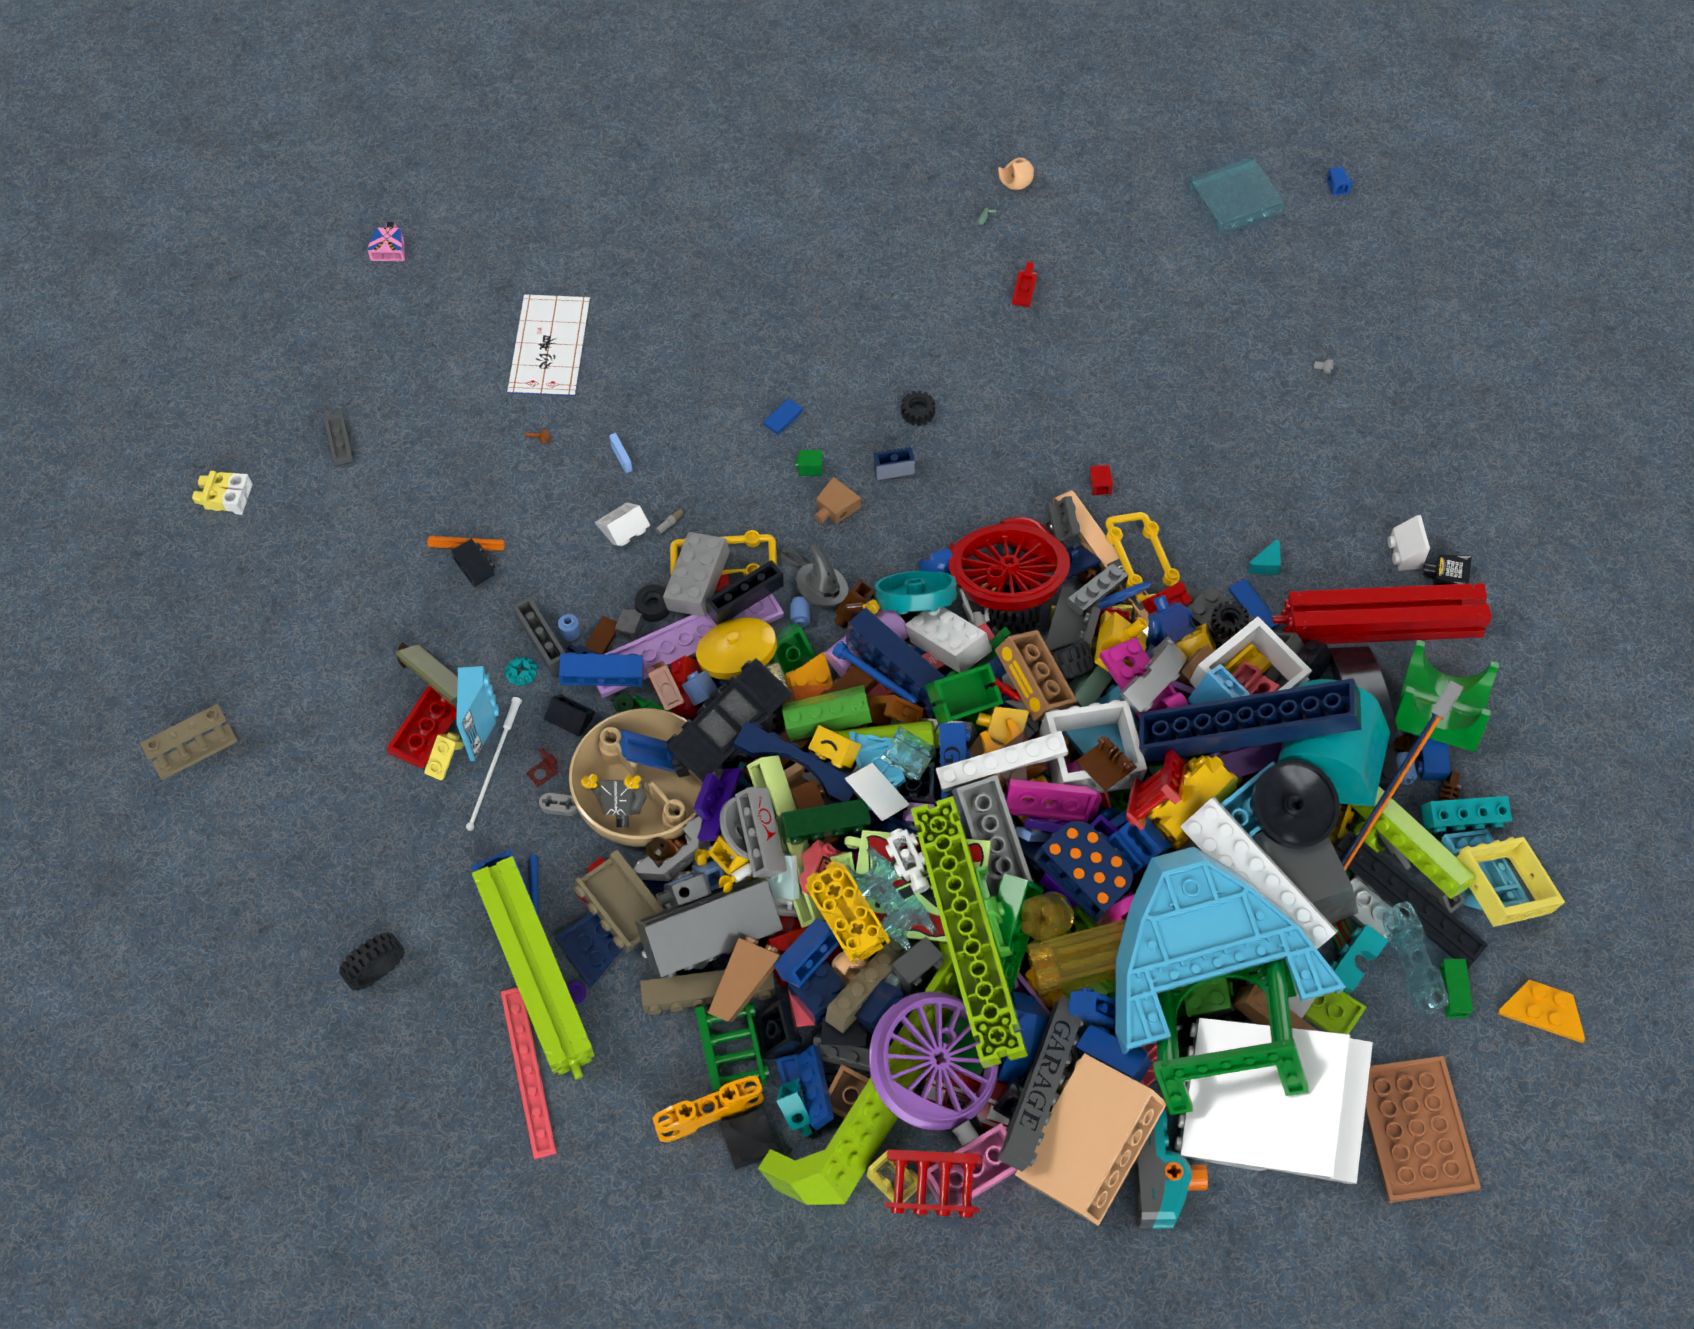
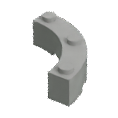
M1166 637L1152 650L1154 656L1145 666L1147 671L1143 676H1136L1119 693L1135 712H1146L1153 706L1152 701L1169 683H1173L1180 676L1178 672L1183 667L1187 657L1170 637Z

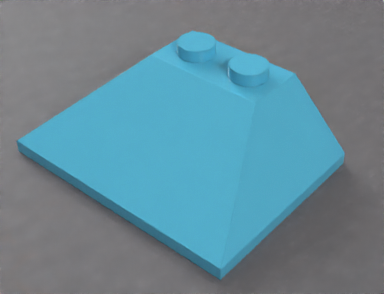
M1484 829L1445 834L1442 836L1441 844L1457 857L1459 850L1466 846L1475 847L1481 843L1490 844L1494 839L1489 830ZM1505 858L1478 863L1504 907L1530 902ZM1469 887L1462 892L1466 901L1463 905L1483 911Z

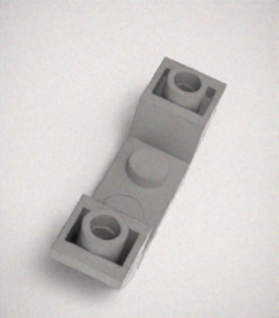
M698 816L691 819L683 828L688 838L692 841L691 843L683 845L676 855L667 858L659 868L649 856L641 859L633 868L641 880L670 881L694 862L695 852L704 847V841H699L697 838L703 824L701 817Z

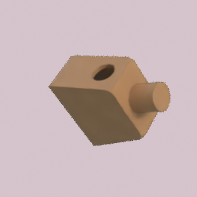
M833 477L816 499V509L819 511L814 515V518L820 524L828 518L837 524L861 508V497Z

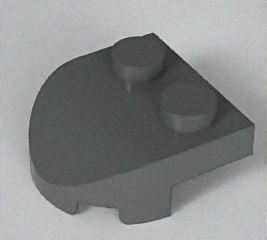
M1072 496L1063 497L1057 503L1047 505L1048 517L1044 518V526L1051 535L1061 542L1070 541L1080 534V525L1076 518V507Z

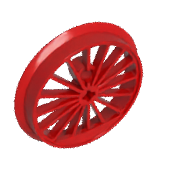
M997 524L975 530L963 537L954 546L952 557L949 559L951 575L955 577L959 588H962L966 597L978 605L1000 611L1025 610L1046 602L1058 591L1060 585L1067 577L1070 568L1068 552L1057 538L1041 529L1021 524ZM1004 544L1005 556L1002 557L993 545ZM1007 544L1017 548L1014 556L1009 555ZM987 548L994 558L979 550ZM1022 550L1027 552L1021 558L1018 559ZM971 555H973V556H975L976 558H978V559H980V560H982V561L973 560V559H968V558H969ZM963 566H967V567H972V568H977V569H965V570H963L962 567H963ZM1053 572H1055V573L1053 574V576H1052V575H1047V574H1042V573H1053ZM968 577H978V578H975V579L970 580ZM1009 580L1010 593H1002ZM1013 581L1022 592L1014 593ZM1024 584L1032 587L1033 589L1028 590V588ZM993 587L998 588L997 592L991 591V589H993Z

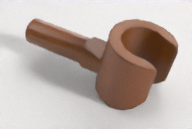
M545 429L541 430L540 433L525 432V437L540 438V443H546L547 439V443H551V436Z

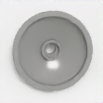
M736 797L728 800L721 809L720 828L728 846L739 856L749 859Z

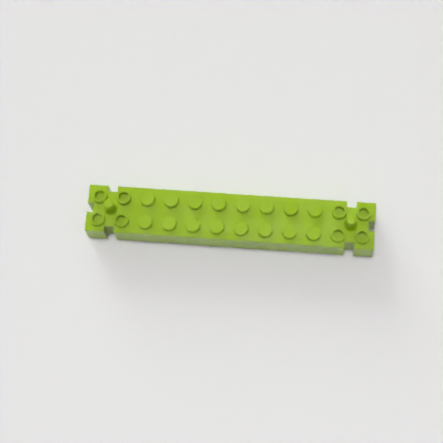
M952 796L936 801L937 807L929 808L928 804L912 808L911 812L919 832L917 833L971 1031L976 1042H981L976 1044L979 1060L983 1068L1002 1064L1000 1059L1002 1057L1008 1056L1010 1061L1026 1057L1028 1053L1021 1033L1015 1032L1021 1028L983 904L974 863L964 828L960 822L961 818L958 807Z

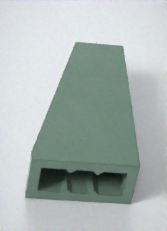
M1096 664L1091 670L1076 676L1068 684L1077 700L1073 706L1086 707L1095 703L1113 678L1112 675Z

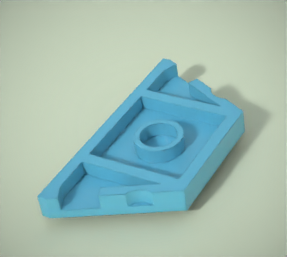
M853 731L849 732L850 739L862 745L856 757L858 770L873 763L895 789L906 781L898 749L895 756H891L888 753L889 747H894L896 744L895 739L879 738L876 735L870 734L868 736L861 735Z

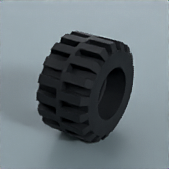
M1013 583L1014 593L1022 592L1018 588V586ZM1005 585L1002 593H1010V586ZM1040 605L1019 611L990 609L991 624L996 626L999 631L1006 626L1011 634L1016 635V632L1022 634L1025 631H1031L1040 620Z
M1075 641L1049 650L1065 680L1081 675L1096 665L1087 641Z

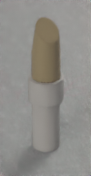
M681 508L672 515H669L655 529L656 532L661 535L670 526L672 527L684 515L683 509Z

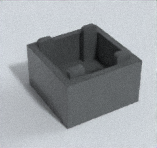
M924 937L892 964V973L899 979L902 991L907 996L921 993L922 989L931 982L938 969L943 965L944 955L927 937Z

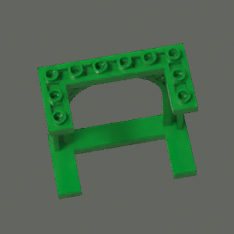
M1285 958L1192 983L1186 987H1178L1157 993L1171 1037L1157 1042L1158 1062H1153L1154 1072L1170 1115L1193 1112V1104L1185 1084L1186 1080L1270 1066L1277 1067L1285 1096L1309 1093L1306 1076L1292 1034L1288 998L1297 996V991ZM1259 971L1257 974L1254 975L1249 974V972ZM1219 978H1239L1252 982L1264 992L1268 1006L1271 1043L1179 1058L1177 1017L1186 1016V1007L1183 999L1193 989L1208 981Z

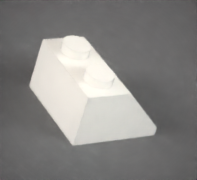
M627 502L595 522L609 541L617 546L627 544L631 537L646 532V528L650 526L640 505Z
M1417 515L1393 528L1391 536L1388 537V546L1394 552L1392 554V561L1394 565H1397L1398 571L1423 568L1430 546L1421 515Z

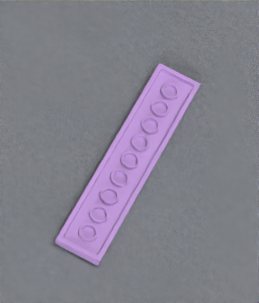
M770 594L730 620L748 617L760 619L769 624L784 617V612L773 594ZM708 614L705 617L691 615L605 654L628 655L634 653L643 655L644 680L649 678L645 668L660 661H664L668 668H671V663L684 655L690 658L696 657L699 641L710 629L717 625ZM596 686L602 698L629 687Z

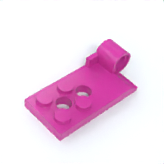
M1136 637L1104 650L1099 655L1121 691L1134 677L1143 676L1147 671L1145 666L1150 661V658ZM1123 660L1131 661L1133 667L1126 666ZM1170 684L1152 701L1153 706L1146 712L1186 706L1188 702L1184 695L1180 692L1177 693L1172 684ZM1141 711V712H1135V713L1137 714V716H1138L1139 719H1140V713H1143V711Z
M1010 779L1005 800L1010 815L1088 823L1089 819L1097 816L1102 796L1098 791L1084 786Z

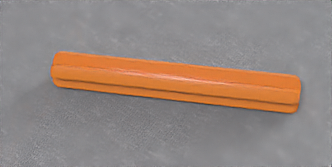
M429 536L427 544L428 547L455 549L471 538ZM472 538L475 544L478 542L483 550L504 551L505 549L504 540Z

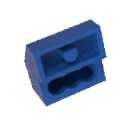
M1147 816L1144 829L1140 830L1128 821L1119 831H1116L1107 839L1113 848L1121 851L1124 859L1131 867L1133 878L1148 867L1151 858L1163 855L1172 847Z

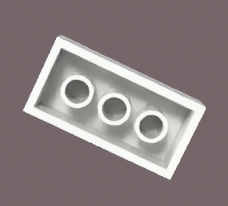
M943 606L939 607L935 612H926L924 610L905 624L911 643L928 652L958 673L967 671L992 652L986 632Z

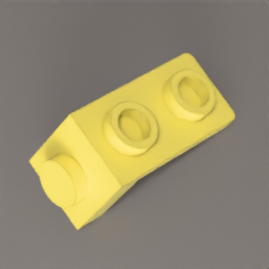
M453 732L437 735L424 771L425 774L438 780L445 778L454 750L464 747L463 740L459 739L460 735Z

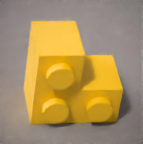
M1207 623L1197 626V630L1175 642L1186 655V660L1199 647L1207 644L1216 651V644Z

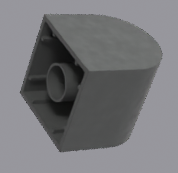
M1263 832L1251 837L1331 924L1358 913L1352 884L1329 836L1320 843L1303 849L1281 846L1269 839Z

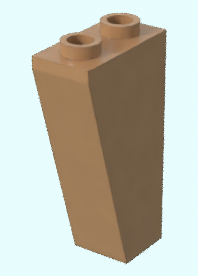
M746 936L745 940L738 938L708 1013L725 1021L733 1022L775 969L773 964L782 956L778 954L779 949L770 945H766L763 948L757 945L758 940Z

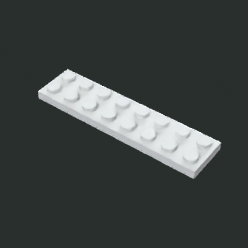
M1212 797L1180 826L1205 854L1242 875L1282 908L1303 930L1316 949L1337 933V930L1215 797Z

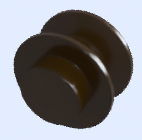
M655 837L646 845V853L654 861L662 860L670 852L668 842L661 837Z

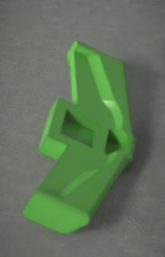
M976 867L975 874L997 951L1000 957L1012 955L1010 947H1005L999 924L1003 923L1001 916L1005 915L1002 902L997 903L995 896H990L985 875L989 874L987 867Z

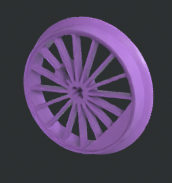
M921 992L907 996L892 1005L879 1020L872 1035L869 1049L871 1077L882 1101L903 1121L927 1130L955 1128L974 1118L990 1099L998 1074V1065L984 1068L982 1078L952 1063H980L979 1059L954 1058L950 1056L975 1047L976 1044L981 1042H975L949 1053L971 1030L969 1024L956 1036L953 1029L958 1016H962L968 1023L969 1020L964 1002L949 994ZM922 1006H935L934 1034H932ZM942 1007L954 1011L948 1028H942ZM913 1009L917 1010L929 1043L905 1017ZM901 1021L924 1048L895 1035L893 1031L897 1024ZM942 1033L948 1036V1044L942 1043ZM890 1039L925 1056L889 1054ZM888 1059L924 1060V1063L891 1075ZM926 1066V1069L907 1089L893 1081L894 1078ZM952 1069L981 1083L976 1095ZM930 1072L921 1097L911 1092ZM935 1075L936 1104L926 1100ZM949 1076L971 1099L962 1109ZM942 1078L955 1111L942 1107Z

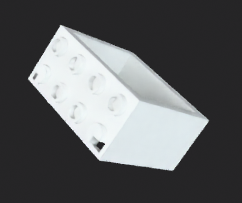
M1256 617L1198 664L1189 682L1196 688L1209 671L1219 664L1223 666L1250 643L1289 681L1279 690L1296 688L1310 680L1308 676L1312 670L1259 617Z
M1113 700L1106 704L1093 703L1086 707L1072 706L1065 710L1052 709L1049 712H1045L1039 730L1041 737L1058 731L1117 723L1126 756L1137 766L1135 770L1105 791L1085 771L1068 773L1063 756L1047 761L1053 783L1084 786L1103 793L1131 788L1133 779L1136 776L1142 782L1147 767L1144 756L1139 750V738L1130 706L1126 701Z

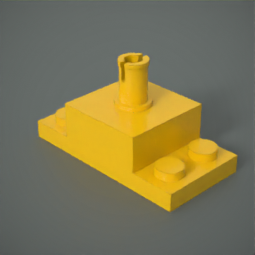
M1105 611L1101 615L1094 662L1109 672L1099 657L1100 653L1135 637L1145 651L1147 634L1142 631L1148 627L1147 621L1142 617H1138L1131 624L1118 613L1110 614L1108 611ZM1123 660L1126 666L1133 667L1131 661Z

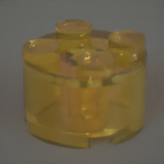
M1047 892L1025 900L1021 911L1023 932L1039 941H1046L1063 935L1073 924L1074 914L1071 905L1068 906L1065 901L1066 898L1058 892Z

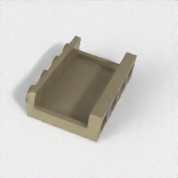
M618 850L611 853L607 861L584 877L575 879L574 890L580 898H585L590 912L593 915H598L603 929L606 932L610 931L612 933L616 946L619 949L623 948L625 952H628L641 942L635 921L664 910Z

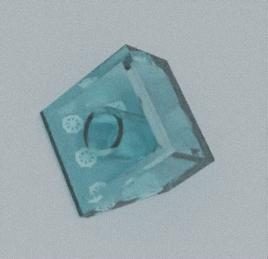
M899 726L881 759L889 767H897L902 770L906 777L919 780L931 761L936 747Z

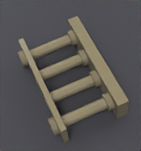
M218 704L140 742L148 760L156 757L157 760L152 763L161 780H164L238 742L229 724L222 726L226 719ZM214 728V731L203 736V733ZM195 738L194 741H192V742H190V743H188V744H186V745H183V743H185V742H187V741H189V740ZM173 748H176V750L172 751L171 753L164 755L165 752Z

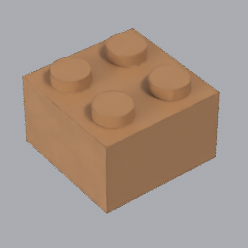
M841 1065L828 1090L834 1115L843 1120L846 1118L869 1078Z

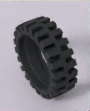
M381 933L380 936L376 935L372 940L370 938L366 940L365 944L359 945L358 949H354L351 952L352 955H348L345 958L346 961L342 962L339 974L353 991L366 989L368 985L372 986L376 981L386 976L389 971L395 969V965H398L404 957V948L392 933Z

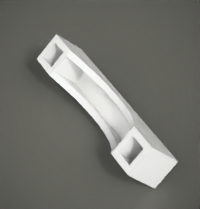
M1058 731L936 768L944 793L1005 771L1067 756L1068 750L1062 731Z

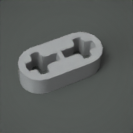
M546 793L539 799L540 808L544 813L572 816L578 812L571 795ZM551 799L552 803L554 804H550L549 807H546L545 803H547L548 800ZM569 802H572L573 806H571L570 809H567L565 805H568Z

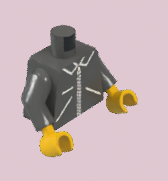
M591 774L589 777L585 775L581 783L585 788H591L598 798L604 814L616 815V827H629V815L640 814L647 799L644 791V780H641L640 776L633 778L629 774L624 780H604L596 783L598 779L596 774Z

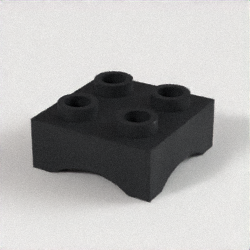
M764 1108L757 1109L739 1118L720 1122L735 1170L764 1160L770 1149L778 1152Z

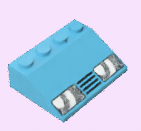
M483 666L458 668L457 726L470 761H475L496 724V716L500 715L499 704H496V695L493 694V685L490 684L489 674L485 673Z

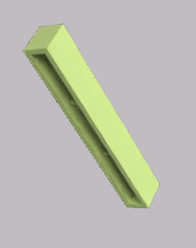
M779 756L759 758L748 764L747 768L753 786L768 788L783 854L797 855L799 899H794L793 903L801 927L804 928L810 926L816 918L822 921L825 920L812 897L802 892L799 876L804 872L801 855L810 846L808 840H804L803 843L798 845L784 844L778 818L783 812L795 811L797 808Z

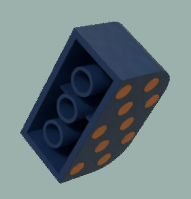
M1074 821L1064 825L1041 846L1033 859L1095 923L1106 914L1112 905L1123 897L1130 888L1133 879L1131 867L1124 859L1121 851L1113 848L1103 833L1097 832L1091 825L1085 822Z

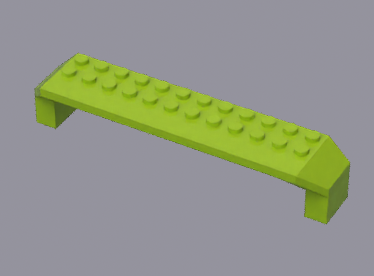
M931 941L944 955V961L925 992L945 993L963 1001L948 943ZM922 1006L932 1034H934L935 1006ZM942 1007V1028L945 1027L950 1013H954V1011ZM913 1009L908 1017V1021L929 1043L917 1010ZM903 1025L897 1036L924 1048L906 1026ZM895 1040L888 1049L889 1054L925 1056ZM888 1059L891 1075L924 1063V1060ZM926 1066L894 1078L893 1081L907 1089L926 1069ZM871 1077L825 1150L795 1161L770 1149L758 1169L774 1189L806 1205L845 1204L898 1117L882 1101ZM918 1084L911 1090V1092L914 1093Z

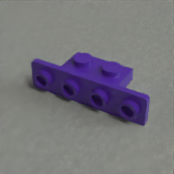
M740 768L724 769L720 780L714 773L706 774L693 807L703 820L697 837L699 841L717 840L721 830L720 812L723 805L734 796L742 775Z

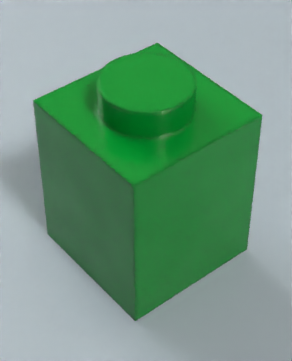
M799 450V458H795V470H799V476H822V450Z

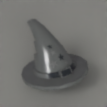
M811 543L809 548L814 561L802 566L797 572L795 580L797 589L812 604L821 607L840 605L848 595L849 588L846 579L831 566L822 550L815 543Z

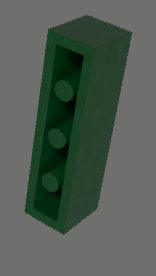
M863 799L783 812L778 818L784 844L791 843V845L801 844L804 840L812 839V841L817 839L823 840L825 836L830 835L833 838L844 836L847 832L860 834L862 830H866L871 824L868 807Z

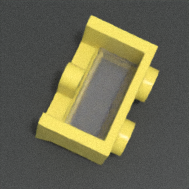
M886 1151L868 1167L867 1177L894 1202L896 1166L893 1165V1161L887 1159ZM906 1167L903 1203L917 1191L918 1175Z

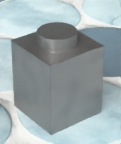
M623 609L615 627L616 637L631 642L637 640L644 623L642 613L633 609Z

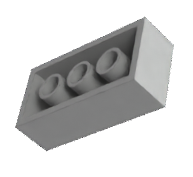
M688 532L663 595L664 602L669 611L706 616V600L714 595L730 553L726 538Z

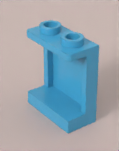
M1219 664L1205 675L1189 696L1187 702L1188 705L1251 694Z

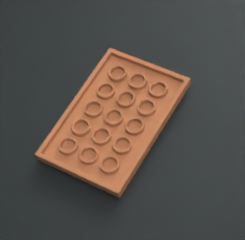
M1444 1056L1370 1066L1365 1115L1388 1203L1479 1191L1481 1186Z

